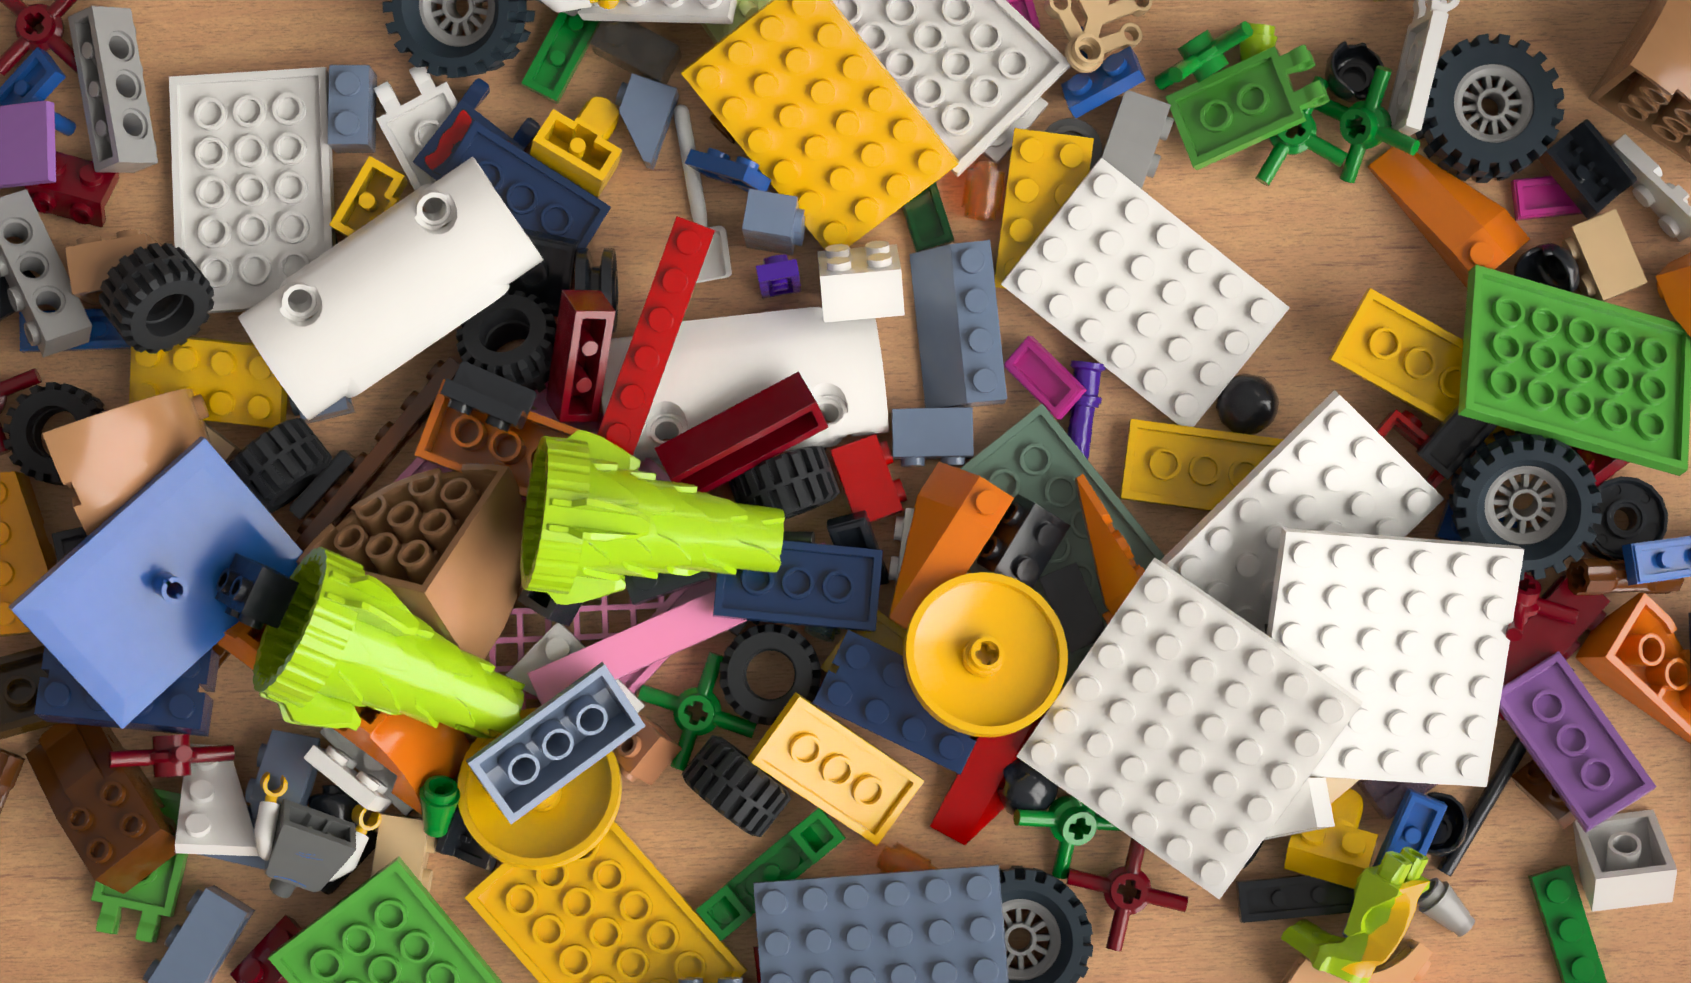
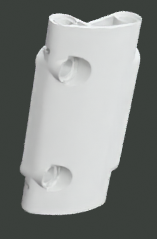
M472 156L433 184L420 186L407 197L287 277L278 290L239 315L238 318L279 383L308 420H311L344 396L352 398L362 393L485 309L507 292L511 282L544 259ZM437 197L443 200L442 208L436 213H426L422 210L423 204L427 199ZM297 289H303L310 294L309 299L302 304L291 303L288 297Z
M807 307L682 321L633 456L639 458L640 461H645V458H651V460L662 465L654 449L666 442L662 440L672 439L798 371L817 401L824 419L831 422L827 423L829 428L784 452L808 446L829 448L836 446L841 442L842 438L847 437L849 434L853 437L887 433L889 431L887 397L876 318L824 323L822 307ZM633 336L611 338L601 399L603 416Z

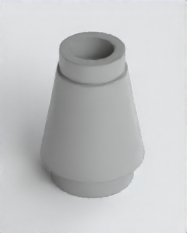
M1438 878L1429 880V889L1420 895L1417 902L1419 911L1451 932H1454L1458 937L1465 935L1473 927L1475 919L1470 915V912L1447 881L1441 882Z

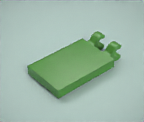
M1306 45L1296 47L1280 56L1278 49L1274 46L1217 72L1199 83L1196 82L1165 96L1168 104L1171 105L1170 110L1194 169L1199 170L1307 121L1303 113L1304 109L1315 108L1330 101L1325 86H1322L1320 80L1312 82L1297 91L1293 88L1288 76L1289 74L1303 72L1316 66L1310 50H1307Z
M154 788L165 806L162 809L160 808L161 812L173 819L177 825L181 794ZM175 854L125 894L96 881L91 901L103 903L96 931L118 934L121 924L122 907L142 911L135 939L157 943L161 928V915L167 917L174 916L188 854Z

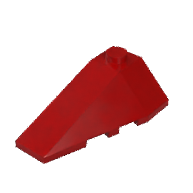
M1047 711L1029 726L1012 734L998 737H976V743L961 775L957 773L929 827L966 845L1004 809L997 791L998 788L1003 789L1005 786L1003 770L1018 759L1016 756Z

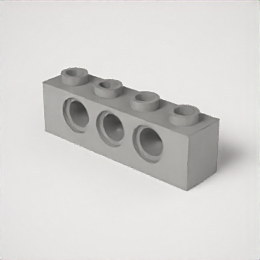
M90 6L69 16L68 20L95 172L135 173L157 164V146L153 136L150 107L147 102L143 67L140 62L136 28L133 23L131 8Z
M27 189L0 197V277L5 276L10 287L7 293L13 309L16 312L21 310L25 318L24 331L31 346H38L43 358L88 343L92 324L80 299L72 295L70 278ZM14 236L22 239L24 242L13 244L8 242L6 238ZM27 270L35 271L40 277L28 278L22 272ZM44 304L51 305L57 311L46 313L41 311L38 306Z

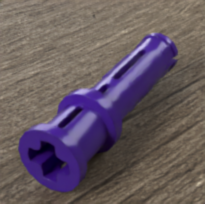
M1071 360L1070 367L1074 369L1073 376L1087 391L1070 409L1067 435L1088 460L1095 408H1099V404L1102 402V398L1098 396L1101 372L1105 371L1106 367L1100 363Z

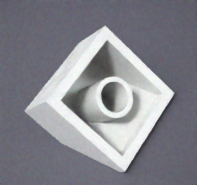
M1653 809L1615 814L1586 833L1577 820L1573 822L1580 879L1592 912L1673 901L1677 868Z

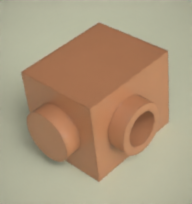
M638 714L646 726L616 747L613 752L618 761L620 773L631 782L638 778L652 786L682 748L660 725Z

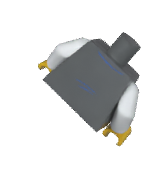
M264 773L260 779V786L266 793L265 801H260L254 835L258 856L265 860V874L273 878L269 884L270 890L282 898H289L296 887L311 892H318L328 882H332L352 872L356 868L368 842L367 831L374 830L381 824L380 813L372 811L370 818L363 822V816L367 809L358 804L352 811V820L354 822L352 823L283 799L281 805L277 804L278 797L286 792L288 782L281 775L280 786L276 790H268L267 783L270 773Z

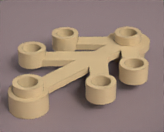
M1046 0L1044 9L1051 18L1059 20L1069 40L1065 47V56L1070 66L1079 72L1091 73L1101 66L1104 54L1119 48L1125 49L1129 46L1133 49L1141 42L1143 36L1138 25L1126 23L1116 33L1098 38L1102 25L1130 14L1137 17L1142 16L1151 8L1152 0H1141L1143 8L1137 6L1134 0H1120L1109 4V0H1076L1086 19L1083 31L1070 9L1072 6L1071 0H1056L1061 3L1063 10L1056 8L1053 0ZM1124 32L1130 33L1133 41H1129L1125 37ZM1079 50H1083L1087 54L1088 59L1083 57Z

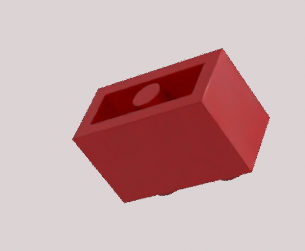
M876 434L830 450L852 513L866 510L870 523L903 512L901 503L908 500L900 478L892 480L887 465L893 464L894 461L887 441L879 443Z

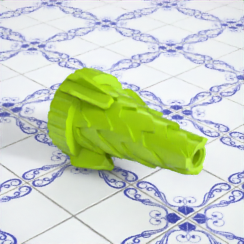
M577 430L567 439L551 436L541 437L533 459L524 510L520 561L521 581L524 590L547 592L556 604L569 605L583 603L614 592L623 591L626 585L624 575L657 579L658 573L691 576L704 571L736 575L737 569L761 572H777L779 570L784 535L785 514L783 509L734 503L729 499L713 496L705 492H697V486L656 480V473L638 471L641 462L639 458L629 454L605 438L588 431Z
M321 546L311 550L292 573L290 578L299 582L295 594L279 628L266 626L257 650L253 669L254 689L259 692V696L277 703L283 720L291 724L333 729L349 728L356 731L360 726L361 719L354 706H367L390 715L403 714L434 728H437L440 722L478 738H496L499 733L503 734L522 720L520 712L524 702V683L494 671L496 667L492 663L459 649L458 646L435 632L426 622L412 614L389 587L377 578L365 575L362 564Z

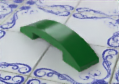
M817 808L700 905L696 912L718 939L722 941L756 912L753 883L796 879L846 837L822 809Z

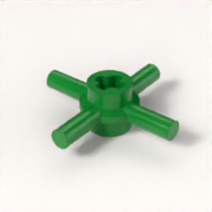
M1244 21L1231 30L1225 31L1215 39L1208 29L1178 48L1183 59L1155 76L1156 86L1164 90L1191 74L1194 75L1199 83L1229 64L1223 53L1253 35L1251 25Z
M1376 67L1365 101L1356 102L1348 108L1330 99L1326 104L1315 107V110L1340 121L1341 135L1351 144L1340 175V179L1345 182L1355 183L1366 149L1374 148L1384 142L1413 156L1420 147V141L1391 128V116L1381 106L1392 70L1387 67Z
M1315 76L1312 82L1320 80L1322 86L1324 85L1325 89H1327L1328 81ZM1315 108L1304 109L1303 113L1307 121L1297 125L1299 129L1294 139L1285 135L1287 130L1269 138L1274 147L1255 179L1269 186L1287 155L1301 154L1307 149L1338 167H1341L1348 153L1316 135V123L1311 116Z
M709 652L698 686L685 690L679 696L644 684L641 687L638 699L673 711L674 720L682 730L678 742L682 749L671 763V767L675 769L685 770L697 736L711 732L716 726L752 738L757 724L723 712L718 697L713 693L720 672V663L724 657L720 654ZM696 701L703 703L702 710L708 713L707 718L702 716L699 721L693 720V712L687 710L688 705L693 707Z
M1072 795L1057 798L1051 804L1048 811L1016 809L1013 816L1016 826L1049 827L1052 835L1059 841L1052 870V876L1059 879H1067L1075 846L1089 842L1095 835L1096 830L1121 831L1099 814H1095L1092 809Z

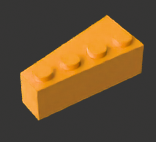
M16 471L0 473V637L32 634L8 606L55 566V559H57L53 546L48 541L43 526L45 523L30 478Z

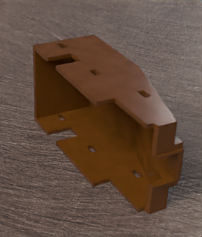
M69 723L55 724L41 735L42 737L38 739L40 744L25 754L56 819L95 881L125 894L177 854L175 853L177 825L173 819L161 812L160 808L162 809L165 806L140 766L109 767V751L125 750L110 727Z

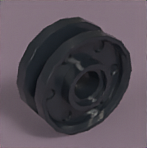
M578 248L575 262V290L602 291L616 311L612 333H616L619 298L616 251L614 248H604L600 266H593L589 249Z
M1620 476L1604 481L1597 486L1602 498V503H1597V507L1602 512L1601 524L1593 523L1592 529L1597 536L1592 545L1585 541L1582 543L1592 555L1608 561L1624 560L1622 545L1663 539L1667 531L1668 512L1663 498L1652 485L1638 478ZM1616 510H1621L1628 516L1629 524L1626 530L1616 526L1614 522Z

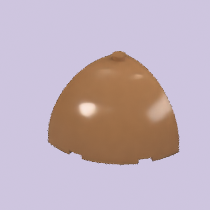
M1651 0L1588 99L1690 164L1691 0Z
M180 389L114 408L42 433L63 485L66 484L69 489H75L77 495L72 497L73 508L87 536L138 493L199 437L206 438L211 444L203 420L209 417V413L201 394L194 396L192 389Z
M462 464V473L458 471L442 473L440 468L421 472L394 482L351 507L354 512L336 527L329 524L309 544L296 561L299 565L311 550L321 546L362 564L365 575L373 576L389 587L412 614L426 622L435 632L458 646L459 649L485 660L508 621L521 584L520 561L524 521L522 496L519 494L518 484L508 466Z

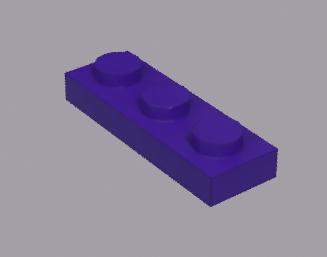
M785 254L764 258V265L756 266L762 299L801 292L797 259L788 260V256Z

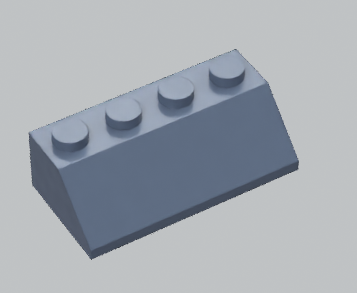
M990 240L948 244L909 254L925 408H966L1005 404L1007 392Z
M601 662L475 753L466 762L497 808L509 823L513 824L646 725L606 665Z

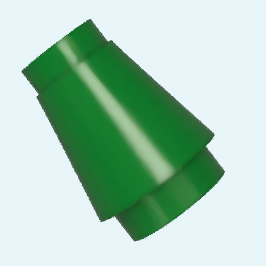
M436 775L425 781V784L420 788L419 795L424 832L431 837H442L448 832V827L461 795L457 788V783L452 778Z

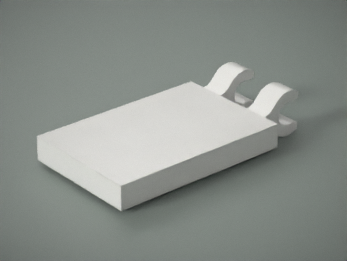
M1447 0L1414 1V17L1412 23L1408 25L1388 108L1392 120L1391 128L1410 136L1422 128L1449 15L1447 12L1454 9L1460 0H1448V3Z
M426 66L409 69L422 95L403 105L400 104L388 81L373 88L386 111V114L378 117L376 120L414 190L425 184L436 182L435 179L415 165L413 160L458 104L448 83L445 82L436 87L430 74L426 73ZM432 197L424 202L423 207L427 213H436L442 208L443 200Z

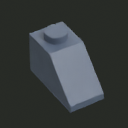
M632 73L629 83L622 82L615 105L620 106L619 112L646 168L654 170L673 117L674 108L679 99V93L675 87Z

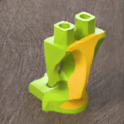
M1404 847L1400 854L1394 851L1386 852L1380 865L1365 868L1357 878V884L1354 889L1355 899L1343 932L1348 936L1347 938L1331 935L1307 919H1302L1293 926L1288 927L1283 932L1281 939L1310 959L1312 967L1318 971H1325L1351 983H1368L1376 966L1386 962L1400 943L1414 915L1420 895L1430 887V881L1421 876L1429 859L1411 847Z

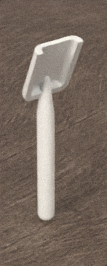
M677 105L674 108L673 114L691 215L694 223L708 227L700 172L685 164L690 149L696 150L689 109L685 105ZM723 226L708 227L715 230L696 283L727 278L732 275L727 233Z

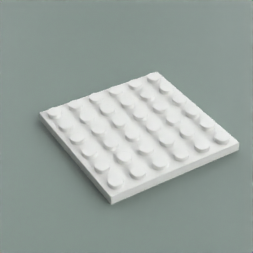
M1281 528L1266 635L1363 701L1361 707L1310 776L1487 787L1510 640L1506 637V629L1513 622L1524 555L1523 548L1514 545Z
M1154 558L1016 757L1220 900L1356 714L1363 701Z

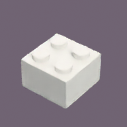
M872 241L865 244V247L849 248L845 244H835L826 247L825 251H817L824 323L905 315L902 273L897 244L889 245L887 241Z

